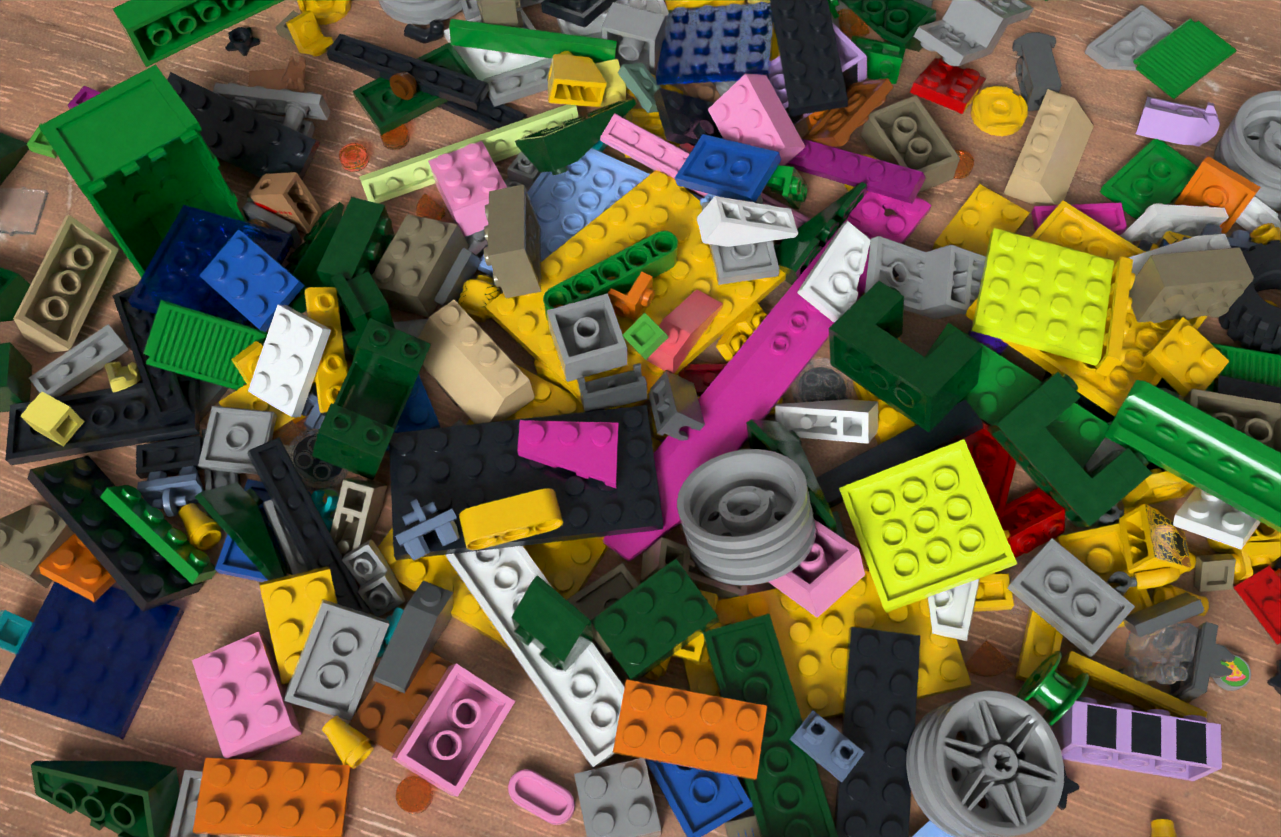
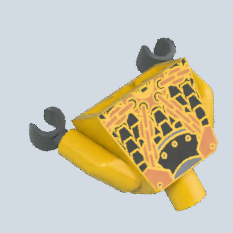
M1147 504L1139 507H1124V510H1119L1115 505L1097 521L1098 526L1104 527L1113 525L1116 519H1119L1128 572L1133 574V577L1118 571L1111 575L1107 584H1119L1120 586L1114 589L1122 596L1130 587H1136L1137 590L1161 587L1175 582L1181 574L1191 571L1196 565V556L1188 552L1183 529L1173 526V522Z

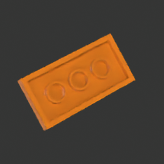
M626 679L613 753L756 780L767 706Z
M205 757L193 833L255 837H343L351 767L349 765Z

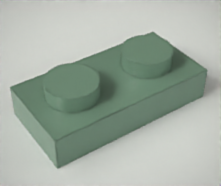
M643 63L623 64L618 74L625 82L627 88L631 90L647 113L658 112L653 95L661 86Z

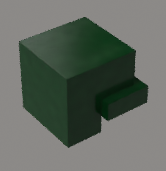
M369 272L347 281L342 273L331 277L339 300L338 307L342 338L351 355L355 354L357 345L370 318L395 328L388 303Z
M10 342L0 344V413L9 412L10 405L30 402L31 381L29 377L32 376V365Z

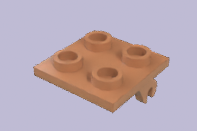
M291 56L286 69L249 71L248 87L262 86L266 89H288L293 92L304 93L306 59L299 56L298 63Z

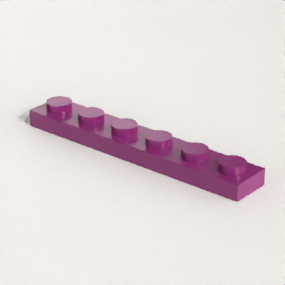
M802 139L805 148L784 165L853 187L864 182L867 184V191L911 204L914 202L926 179L924 173L918 170Z

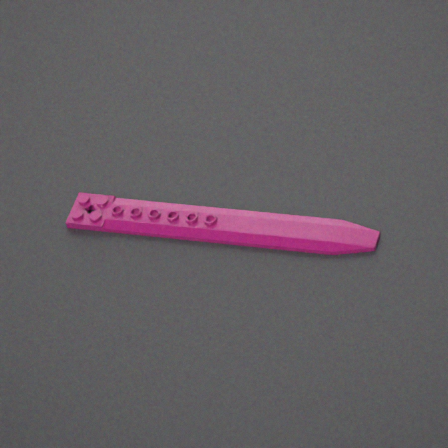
M868 191L849 214L845 222H850L870 240L871 238L881 236L903 244L929 213L932 205L916 196L911 204ZM885 209L894 210L897 216L893 214L889 217L885 216ZM835 234L700 396L698 401L705 422L704 427L700 431L691 429L689 426L681 427L679 430L687 433L688 440H678L668 435L653 453L663 518V530L605 536L603 539L605 545L628 562L681 523L677 509V498L680 488L687 477L710 459L740 450L749 439L746 423L751 419H765L829 338V327L834 322L800 296L797 291ZM870 246L863 274L859 277L856 290L858 291L857 301L865 293Z

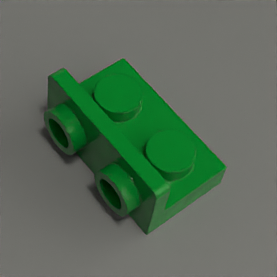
M853 35L851 41L867 56V78L873 80L888 78L892 84H896L906 48L896 44Z
M778 165L766 186L771 189V192L782 195L794 209H800L801 202H805L807 198L808 186L794 167Z

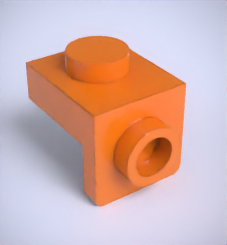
M641 272L628 295L610 289L608 296L617 316L622 318L628 317L636 321L643 307L650 306L655 295L653 276Z

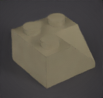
M31 504L0 518V565L48 588L53 580L40 574L38 565L68 540L74 532L57 512L45 506Z

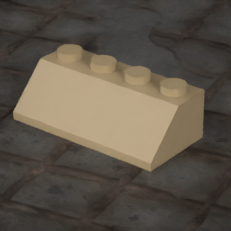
M1047 89L1003 194L1035 206L1059 205L1065 199L1094 127L1075 98Z
M70 215L65 216L13 318L25 339L49 353L71 350L119 250Z
M452 300L428 318L418 337L431 343L423 366L474 424L505 421L535 398L530 380L455 300Z

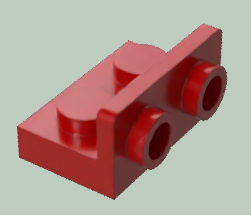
M1040 488L1006 504L1003 516L999 520L1003 531L1008 530L1010 533L1007 540L1014 557L1017 558L1031 552L1034 548L1051 540V538L1056 539L1057 536H1060L1065 531V508Z
M1269 565L1234 586L1233 589L1274 643L1278 645L1281 643V569L1274 572Z

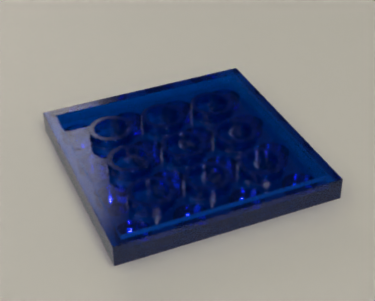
M758 2L742 5L734 3L727 6L705 5L695 8L677 7L668 11L665 38L662 42L656 71L657 85L738 81L745 74L767 75L769 79L775 30L770 3Z
M183 205L128 301L134 308L156 314L160 301L164 300L249 327L251 322L204 281L200 274L238 229L249 236L281 265L294 240L291 234Z
M54 582L0 685V699L124 740L184 611L181 608L164 604L143 612L124 590L112 586L93 602Z

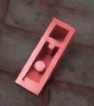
M696 289L659 324V327L669 338L646 361L674 374L721 310L723 304Z

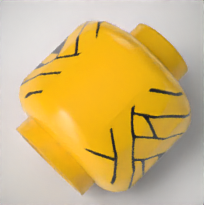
M478 275L476 279H469L464 282L458 304L476 322H485L486 319L492 318L488 315L485 306L501 294L500 289L493 285L494 280L482 275Z

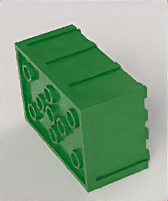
M156 64L38 126L150 291L168 283V278L182 270L187 272L198 265L197 262L203 258H211L218 254L238 229L244 232L246 227H251L236 204L239 201L218 169L220 164L217 158L204 142L200 134L202 129L198 121Z

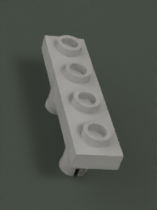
M215 83L213 89L214 93L255 112L285 115L283 125L298 132L303 118L328 120L330 109L323 96L315 92L302 93L293 92L288 89H266L262 86L248 87L235 83Z

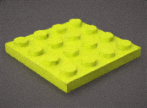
M994 228L989 239L971 331L1096 366L1101 360L1114 260Z
M964 439L839 488L882 606L886 612L1017 565Z

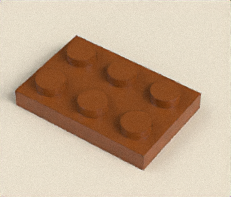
M888 78L853 83L846 91L848 107L828 110L802 139L831 147L845 145L850 140L851 133L857 127L867 122L869 119L868 115L874 108L879 107L886 101V95L894 86Z
M430 652L405 693L376 682L349 725L370 738L371 742L394 754L444 673L453 664Z

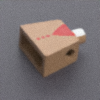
M295 172L265 174L261 177L255 188L251 189L247 195L248 202H252L295 224L298 231L306 233L311 231L323 212L299 175Z

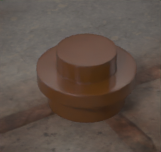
M395 73L390 78L391 89L397 97L410 100L415 96L417 82L410 73Z

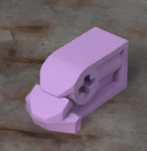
M1147 96L1136 135L1199 147L1217 134L1220 122L1214 103L1208 102L1206 109Z

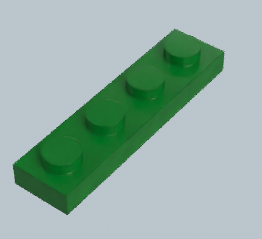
M130 485L107 487L100 498L191 584L210 580L217 571L210 562L209 556L190 544L187 536L166 521L164 514L160 510L150 506L142 498L139 490Z

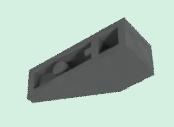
M422 581L406 605L374 673L373 681L400 692H406L452 618L451 611L453 609L454 592Z

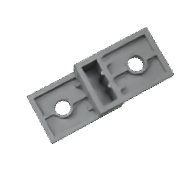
M952 0L942 20L919 26L913 37L921 41L920 44L923 48L929 51H936L942 55V59L947 64L961 66L992 54L1007 26L1029 18L1034 8L1022 0Z
M877 236L871 238L865 293L878 281H881L889 287L896 288L904 296V310L935 320L957 314L965 315L968 308L978 298L986 257L954 245L924 252ZM893 268L899 274L898 281L893 277Z

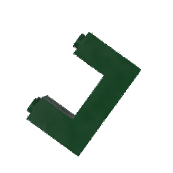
M878 281L829 327L830 365L921 428L930 432L978 384L983 346L972 336H966L956 329L925 358L898 340L903 334L904 296L896 288L889 287Z
M370 318L357 345L352 365L334 404L331 403L318 431L312 456L374 480L431 343Z
M1056 372L1043 380L986 430L1041 490L1065 508L1066 518L1075 527H1090L1149 477L1152 472L1146 467L1149 464L1146 458L1139 451H1131L1129 448L1112 451L1087 473L1045 428L1081 397L1076 392L1078 390L1077 384L1068 375L1064 374L1062 376L1059 372Z

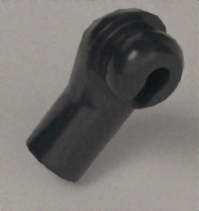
M433 20L430 22V28L427 29L407 24L404 29V36L426 44L439 40L444 36V24L439 20Z

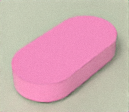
M523 769L516 772L509 781L508 792L514 803L553 825H561L569 821L573 816L575 802L572 794L564 787L530 769Z

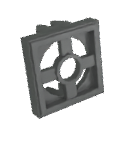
M1209 622L1202 623L1178 641L1169 695L1189 703L1207 692L1209 677L1220 678L1232 674V669L1221 664V661H1234L1235 656L1225 646L1216 644L1219 625Z

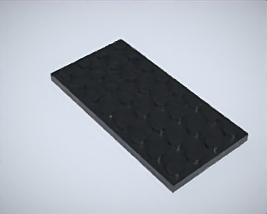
M647 405L393 433L389 442L393 549L396 560L412 559L404 545L400 547L395 536L420 524L419 520L406 526L402 516L414 511L410 502L417 499L420 507L431 502L434 503L437 511L426 516V520L434 518L452 508L457 517L454 522L457 526L459 539L442 546L434 530L423 536L430 551L429 554L423 557L663 530V518ZM520 420L618 423L616 488L607 486L605 482L591 477L586 479L577 476L576 472L561 467L554 468L519 456L518 437ZM549 488L555 491L563 519V524L559 528L484 549L470 550L466 548L459 514L463 510L539 489Z

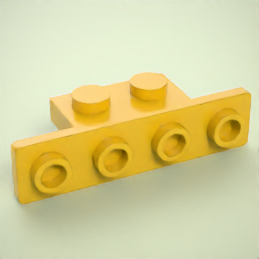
M309 287L305 289L308 317L331 329L311 386L316 385L319 411L327 413L331 403L334 404L347 376L337 291L334 287Z

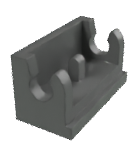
M640 363L633 365V371L585 382L584 377L577 378V385L585 412L605 410L647 399V383L645 376H642Z
M666 370L651 387L648 394L657 433L662 436L667 434L678 440H688L687 433L679 430L681 427L689 426L691 429L700 431L705 425L694 383Z

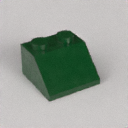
M537 575L532 580L511 617L514 628H516L513 633L525 645L529 646L532 642L541 650L539 656L549 666L555 668L558 665L566 672L593 641L591 620Z

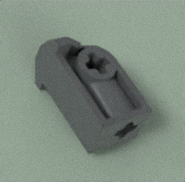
M1040 32L1026 33L1014 40L1012 45L1013 52L1017 51V57L1021 56L1016 63V77L1021 96L1027 103L1028 111L1039 110L1047 89L1059 93L1062 86L1051 49L1055 47L1056 38Z

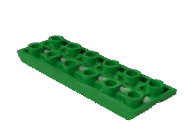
M1136 380L1104 437L1124 448H1129L1131 451H1139L1146 460L1281 533V453L1146 381Z

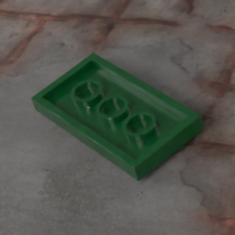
M450 42L417 58L418 60L477 79ZM381 77L353 91L355 99L381 136L449 101L416 90L415 96L410 100L401 99L393 93L390 80Z

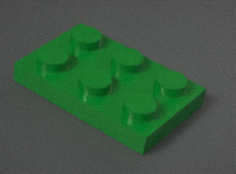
M1153 139L1102 186L1100 193L1113 203H1122L1123 210L1137 220L1153 204L1162 203L1170 205L1182 193L1199 167L1163 141Z

